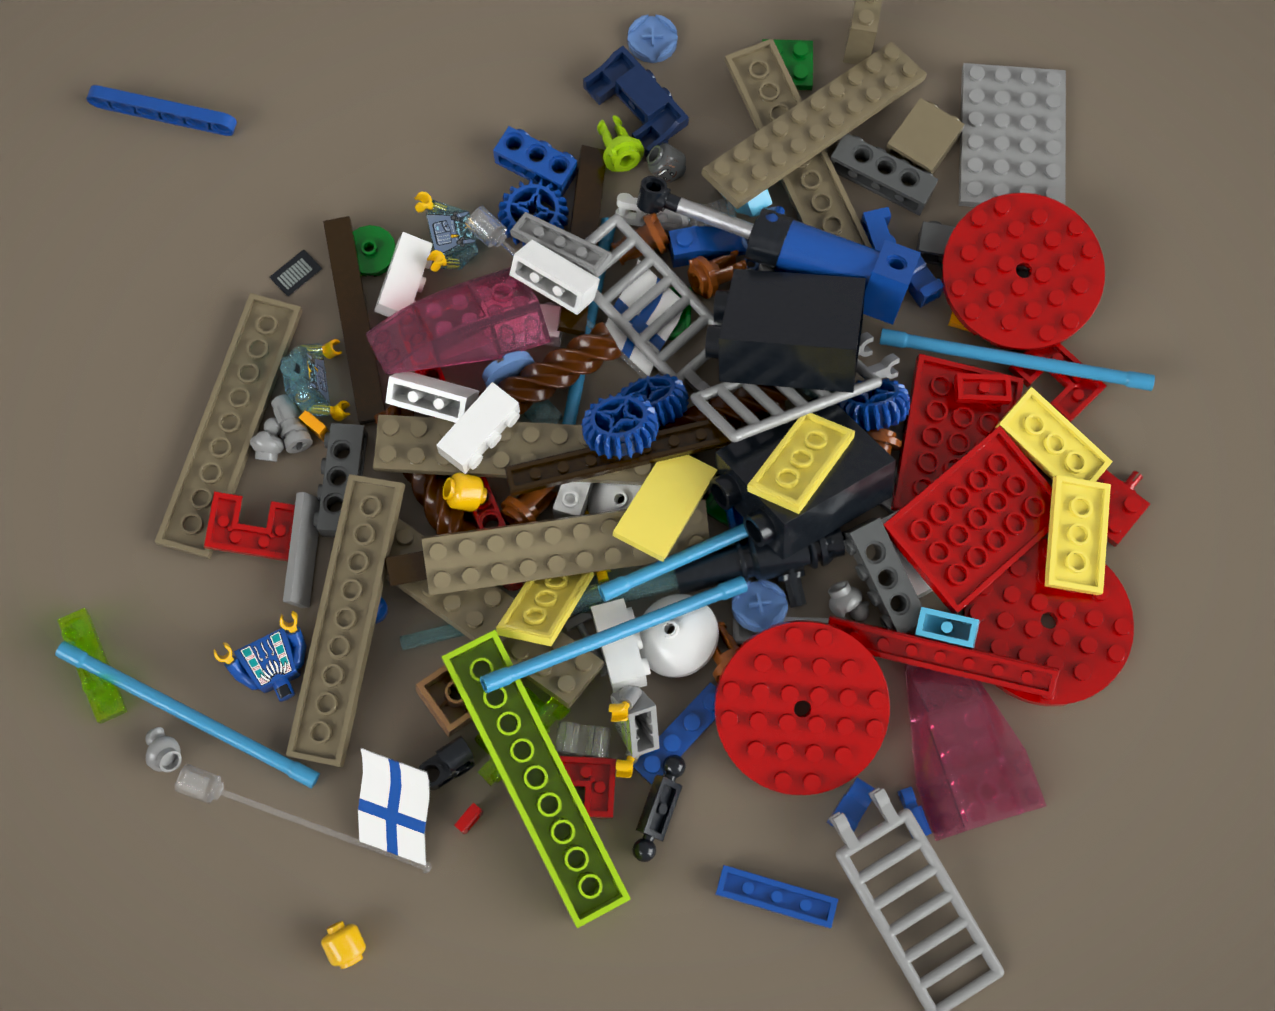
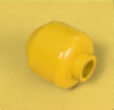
M455 473L451 478L446 479L443 486V499L447 501L448 506L452 509L473 512L480 504H484L487 497V489L484 487L482 479L475 475Z
M339 921L326 928L328 934L321 940V945L331 965L340 966L341 969H345L363 959L362 954L366 949V944L355 924L345 925L343 921Z

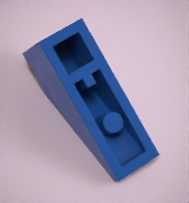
M692 226L668 232V239L670 241L668 248L673 268L690 265L688 260L698 256H703L710 261L722 255H730L734 250H738L739 254L737 256L746 254L747 249L742 245L741 236L716 227Z

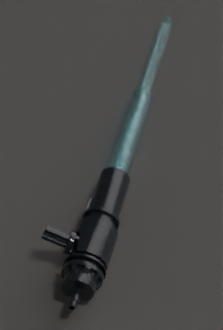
M838 528L785 560H782L768 544L759 547L748 537L744 543L737 541L734 545L719 549L638 585L606 602L602 600L598 586L608 581L588 585L570 616L591 611L592 606L624 598L626 603L679 590L680 594H686L715 587L738 576H742L746 583L749 581L748 578L752 577L759 581L778 578V582L784 581L790 608L807 604L800 578L806 575L803 566L809 564L813 569H817L818 562L822 566H826L834 558L844 556L845 546L843 540H845L843 532L845 531L841 532V529ZM446 625L400 636V643L404 651L465 635L453 626Z

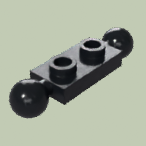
M670 755L664 760L663 771L665 776L655 775L636 831L644 834L641 839L634 843L632 849L633 855L638 861L648 862L652 860L656 854V846L653 843L654 839L664 840L682 789V785L676 783L675 780L682 776L686 769L684 759L678 755Z

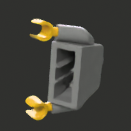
M625 686L620 691L611 694V704H609V712H612L611 722L614 723L617 732L627 747L624 754L625 760L617 759L616 777H632L633 764L638 761L640 755L660 748L656 705L638 686Z

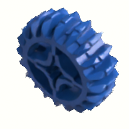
M530 179L528 185H524L520 181L518 189L511 186L509 189L510 194L504 193L503 201L498 205L500 210L498 220L501 221L500 228L502 231H505V236L508 239L512 238L510 230L517 223L513 217H518L519 220L525 212L529 214L535 213L533 216L564 230L563 226L568 225L569 208L566 207L567 200L565 197H562L560 189L554 190L552 183L545 187L542 179L538 184H534V181ZM541 201L549 204L554 211H550L548 207H544L541 204ZM513 237V243H515V245L521 242L520 240Z
M657 374L653 377L648 375L644 379L638 378V381L630 382L628 387L621 389L623 396H628L632 393L635 398L642 396L644 401H650L652 407L657 412L659 427L665 428L666 424L674 423L676 418H681L683 416L682 413L687 411V405L689 404L688 393L682 380H678L677 376L670 377L669 374L663 376Z
M886 378L882 380L880 387L839 402L837 405L862 429H866L867 432L872 429L878 431L881 428L889 429L891 425H899V422L906 419V416L909 415L910 395H908V390L905 389L903 384H898V381L895 380L889 381Z
M620 392L618 396L613 397L609 394L607 399L599 398L598 404H590V409L585 411L584 418L582 419V433L586 444H588L591 451H596L598 456L605 454L608 459L617 456L620 460L625 455L632 458L635 452L642 454L644 448H651V443L656 441L659 429L657 412L652 407L650 401H644L642 396L635 398L632 393L628 396H623Z

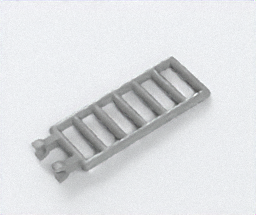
M614 214L585 239L590 243L596 244L615 227L627 237L626 240L611 252L613 259L601 274L634 246L645 258L603 295L597 289L593 301L662 375L677 376L678 380L685 381L693 389L694 393L710 387L695 373L698 368L710 359L706 358L705 349L677 374L666 361L707 324L722 325V323L714 322L713 313L621 215ZM651 266H654L663 278L626 311L620 314L610 302ZM672 285L682 297L639 334L629 324V321ZM690 304L700 317L660 353H657L647 341Z
M868 332L861 334L859 355L863 357L870 356L873 352L867 344L873 342L874 337ZM892 353L884 357L880 363L869 367L858 359L856 372L865 381L854 385V393L838 391L831 393L826 390L811 389L819 398L807 402L793 388L774 386L796 406L787 411H783L754 384L722 382L693 393L690 399L730 441L738 442L880 387L882 378L892 379L898 377V371L892 366L898 364L900 358ZM743 387L772 416L760 421L730 391ZM719 396L748 426L735 430L706 400Z
M877 787L868 794L885 820L882 823L856 837L844 813L837 812L829 817L830 822L845 844L836 851V858L925 1011H950L1000 979L1004 975V969L911 810L905 808L896 813L884 788L880 789ZM905 823L913 839L858 872L850 856ZM920 849L929 865L876 898H873L865 882ZM935 875L944 891L889 925L880 909ZM951 901L959 917L904 951L896 935ZM966 928L975 943L920 978L911 962ZM982 954L990 970L935 1005L927 988Z

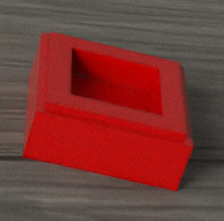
M473 802L454 826L463 834H467L483 815L482 809Z

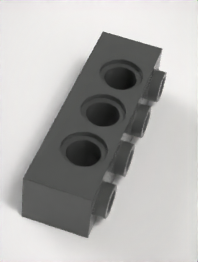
M848 133L842 137L830 158L838 175L919 216L932 196L939 180L930 172L920 170L910 165L908 161L898 159L888 154L884 149L874 147L864 142L862 138ZM856 159H863L865 162H859ZM879 170L887 171L889 174H882ZM902 182H908L912 186H906Z
M331 423L330 432L325 433L324 446L327 448V456L322 458L321 474L324 475L323 484H319L317 491L320 509L315 511L314 527L317 528L322 537L335 538L341 510L331 512L330 509L337 502L343 503L349 474L363 476L368 433L364 425ZM341 451H350L349 455L346 458H337L338 454ZM340 476L347 477L342 485H334L336 478Z
M870 518L843 532L845 549L850 556H854L857 562V566H855L859 578L862 581H866L869 587L868 597L875 607L878 606L881 612L880 622L883 628L905 633L917 627L922 604L881 519ZM870 544L876 550V554L871 560L866 556V549ZM882 570H885L888 575L887 582L884 585H881L878 581V575ZM894 596H898L900 600V605L896 610H893L890 605L891 599Z

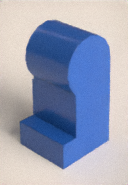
M889 207L863 212L860 221L872 248L881 251L885 240L896 243L895 238L888 230V224L891 219Z
M920 255L907 290L921 308L939 298L944 286L939 278L936 279Z
M857 777L846 794L843 795L831 816L837 812L844 813L854 832L872 801L868 793L875 788ZM828 819L827 823L833 826L830 820Z

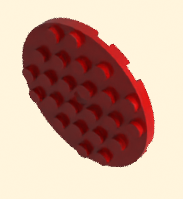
M1011 193L982 202L959 221L950 235L943 252L941 280L944 286L943 291L951 310L962 325L972 334H977L991 342V345L1002 349L1036 351L1062 343L1078 332L1090 319L1103 293L1105 263L1095 234L1089 225L1071 208L1046 196L1032 193ZM1019 265L1029 268V277L1022 278L1018 276L1016 267Z
M1040 539L963 608L962 616L980 620L974 649L1059 668L1053 698L995 685L1006 694L1027 703L1040 706H1064L1094 696L1107 687L1120 673L1129 657L1133 643V612L1122 583L1106 564L1104 588L1101 595L1045 587L1048 539ZM1050 614L1056 625L1051 629L1044 627L1041 623L1042 615Z
M795 620L772 625L770 628L751 636L736 649L735 654L731 657L728 664L725 665L720 675L715 693L714 714L717 731L724 749L733 763L747 777L765 788L783 794L813 795L844 785L869 765L880 749L886 735L890 716V699L887 683L880 666L872 654L858 640L845 631L826 623ZM802 700L807 701L810 704L809 711L802 716L794 712L795 704Z

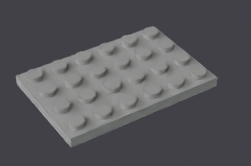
M964 63L961 77V122L965 125L960 135L959 206L976 207L991 198L1011 193L1038 194L1065 204L1066 70Z

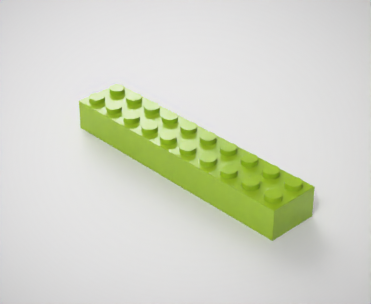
M496 630L441 656L574 925L579 928L631 900L521 679L489 693H485L483 690L480 676L503 667L513 666Z

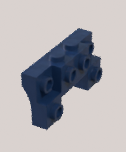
M624 46L614 51L605 63L583 79V88L599 105L616 94L643 124V126L632 133V137L641 141L646 158L654 146L668 143V139L688 126V115L673 100L669 90L665 87L662 88L656 82L654 74L648 69L645 70Z

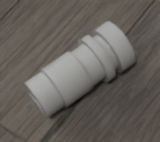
M283 394L275 397L271 401L275 418L278 424L281 425L282 432L280 436L288 453H299L308 449L313 441L307 426L299 419L300 413L290 394Z

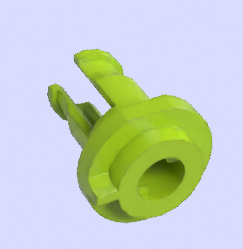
M614 115L612 117L616 125L614 130L617 134V137L614 139L604 120H601L597 125V130L602 136L606 147L603 154L606 167L613 172H625L633 169L644 156V147L641 141L628 135L618 116Z

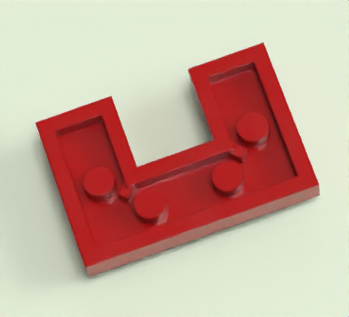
M1061 343L1042 350H1026L1023 353L1082 364ZM1011 365L1008 369L1015 377L1024 378L1023 384L1027 388L1045 372ZM1048 372L1065 388L1050 404L1069 422L1077 417L1107 387L1102 381Z
M214 491L204 548L288 562L295 505L271 501L266 528L239 524L243 496Z
M559 756L574 787L585 788L584 807L589 817L613 819L616 759Z

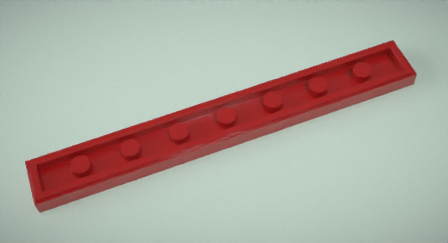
M835 616L829 617V625L835 626L853 636L872 656L1053 698L1059 668Z

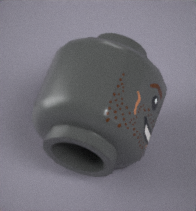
M668 143L654 146L647 156L649 171L665 182L670 183L681 178L686 171L685 155Z

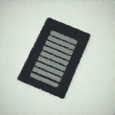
M302 250L272 274L270 279L286 296H290L322 270V268L305 250Z

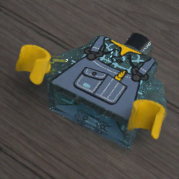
M419 192L414 197L415 200L421 201L415 205V210L423 212L427 209L428 211L426 217L434 251L427 258V261H434L430 267L433 272L439 269L461 270L479 253L476 240L491 237L488 221L472 224L469 211L433 200L427 192Z
M333 339L323 346L320 343L302 344L290 351L289 356L281 359L280 370L283 374L286 395L299 406L302 412L307 411L313 415L327 417L331 414L334 420L342 421L350 415V413L343 411L350 404L342 400L335 406H330L324 358L321 357L323 354L326 358L331 359L342 353V351L336 352L333 349V346L340 343L338 339Z

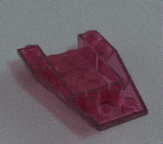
M507 267L454 284L412 303L366 333V338L385 374L501 359L507 353L525 351L550 342L549 332L539 301L529 286L509 275L511 267Z
M913 665L905 666L916 785L936 841L1047 806L1026 749L980 681Z

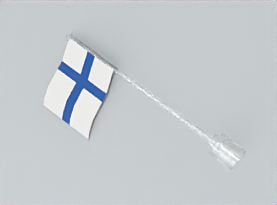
M484 206L477 208L469 216L465 226L488 248L502 245L514 257L516 251L505 242L507 228ZM648 269L621 293L614 304V308L622 314L658 283L660 279ZM668 287L629 321V324L640 334L677 302L680 297ZM682 311L647 341L657 353L660 352L678 324ZM608 317L605 325L622 354L620 357L643 379L648 375L652 377L650 374L654 365ZM587 319L586 325L592 330L595 325Z
M361 748L363 777L358 806L359 839L223 790L224 783H221L220 775L190 764H186L182 768L177 778L176 792L208 804L213 799L218 800L220 795L423 869V873H428L431 870V864L429 862L426 863L425 842L430 801L428 772Z

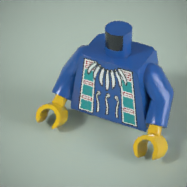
M295 611L291 613L294 619L293 622L288 623L284 621L281 614V629L234 651L235 656H232L230 645L224 642L223 645L228 650L227 654L223 656L218 655L214 649L215 658L220 662H225L224 666L235 680L249 689H259L263 693L274 690L279 702L295 696V692L290 681L301 676L300 668L305 663L307 649L301 629L296 626L298 615Z

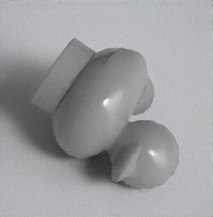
M272 417L265 421V431H260L250 440L251 447L256 451L255 459L277 462L278 454L284 450V442L278 437L282 432L281 425L278 424L275 417Z
M840 581L829 588L828 593L831 597L829 608L836 617L844 618L845 614L850 612L851 617L856 621L867 619L869 616V602H861L863 596L858 588L850 586L848 581Z
M161 727L149 730L145 737V741L149 746L146 752L147 766L158 772H172L176 770L182 761L178 742L174 738L166 736L164 729Z

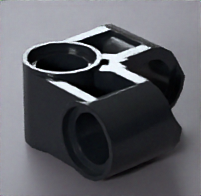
M460 735L435 751L436 755L423 762L419 769L427 771L428 769L435 768L440 772L439 778L436 781L429 782L430 790H437L475 766L473 759L475 757Z

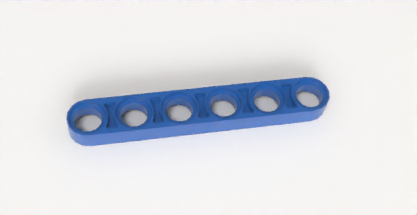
M98 85L90 87L86 98L91 105L100 109L224 136H232L237 125V120L234 117L223 112Z

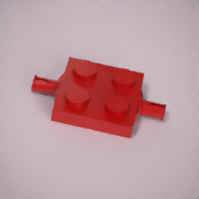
M1105 470L1096 481L1111 484L1107 542L1114 547L1119 544L1150 506V503L1134 490L1135 486L1143 479L1142 475L1139 474L1132 481L1139 473L1137 471H1133L1124 482Z

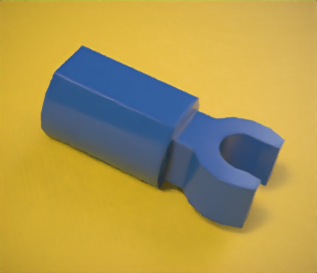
M912 787L898 791L897 793L904 809L908 808L911 810L925 835L932 834L922 806L917 805Z

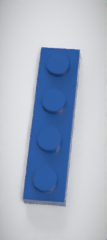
M711 682L659 736L660 748L642 754L638 761L633 764V768L651 786L655 775L663 776L665 774L663 771L664 760L670 755L681 757L715 721L714 700L717 687Z
M726 865L722 867L715 895L829 929L832 928L838 903L837 898Z

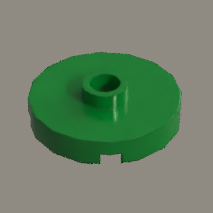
M373 225L359 227L354 230L353 234L361 276L373 275L375 277L387 272L396 247L395 240L391 234L382 227ZM368 247L374 248L370 252L365 251Z

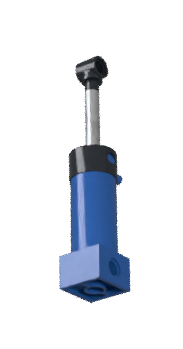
M647 176L641 181L637 207L642 212L653 214L668 209L748 239L745 258L773 269L777 268L787 273L866 278L863 314L892 325L894 324L921 252L888 240L884 241L881 251L796 221L794 218L784 215L785 209L781 206H777L774 211L764 207L753 224L671 194V189L667 188L666 182L659 177Z

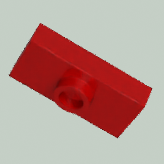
M957 373L954 376L955 403L1009 405L1012 402L1011 375Z

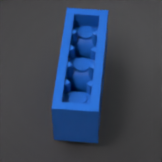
M508 126L493 150L496 164L527 180L532 179L535 184H538L541 179L544 181L545 187L552 183L554 190L560 189L562 197L577 175V160L570 153L560 152L552 148L548 142L538 141L530 137L522 129L516 130ZM514 146L519 147L517 150H511L510 148ZM534 158H541V159H542L541 161H537V162L532 161V159H534ZM557 169H563V170H565V171L562 172V173H556V172H554V171L557 170Z

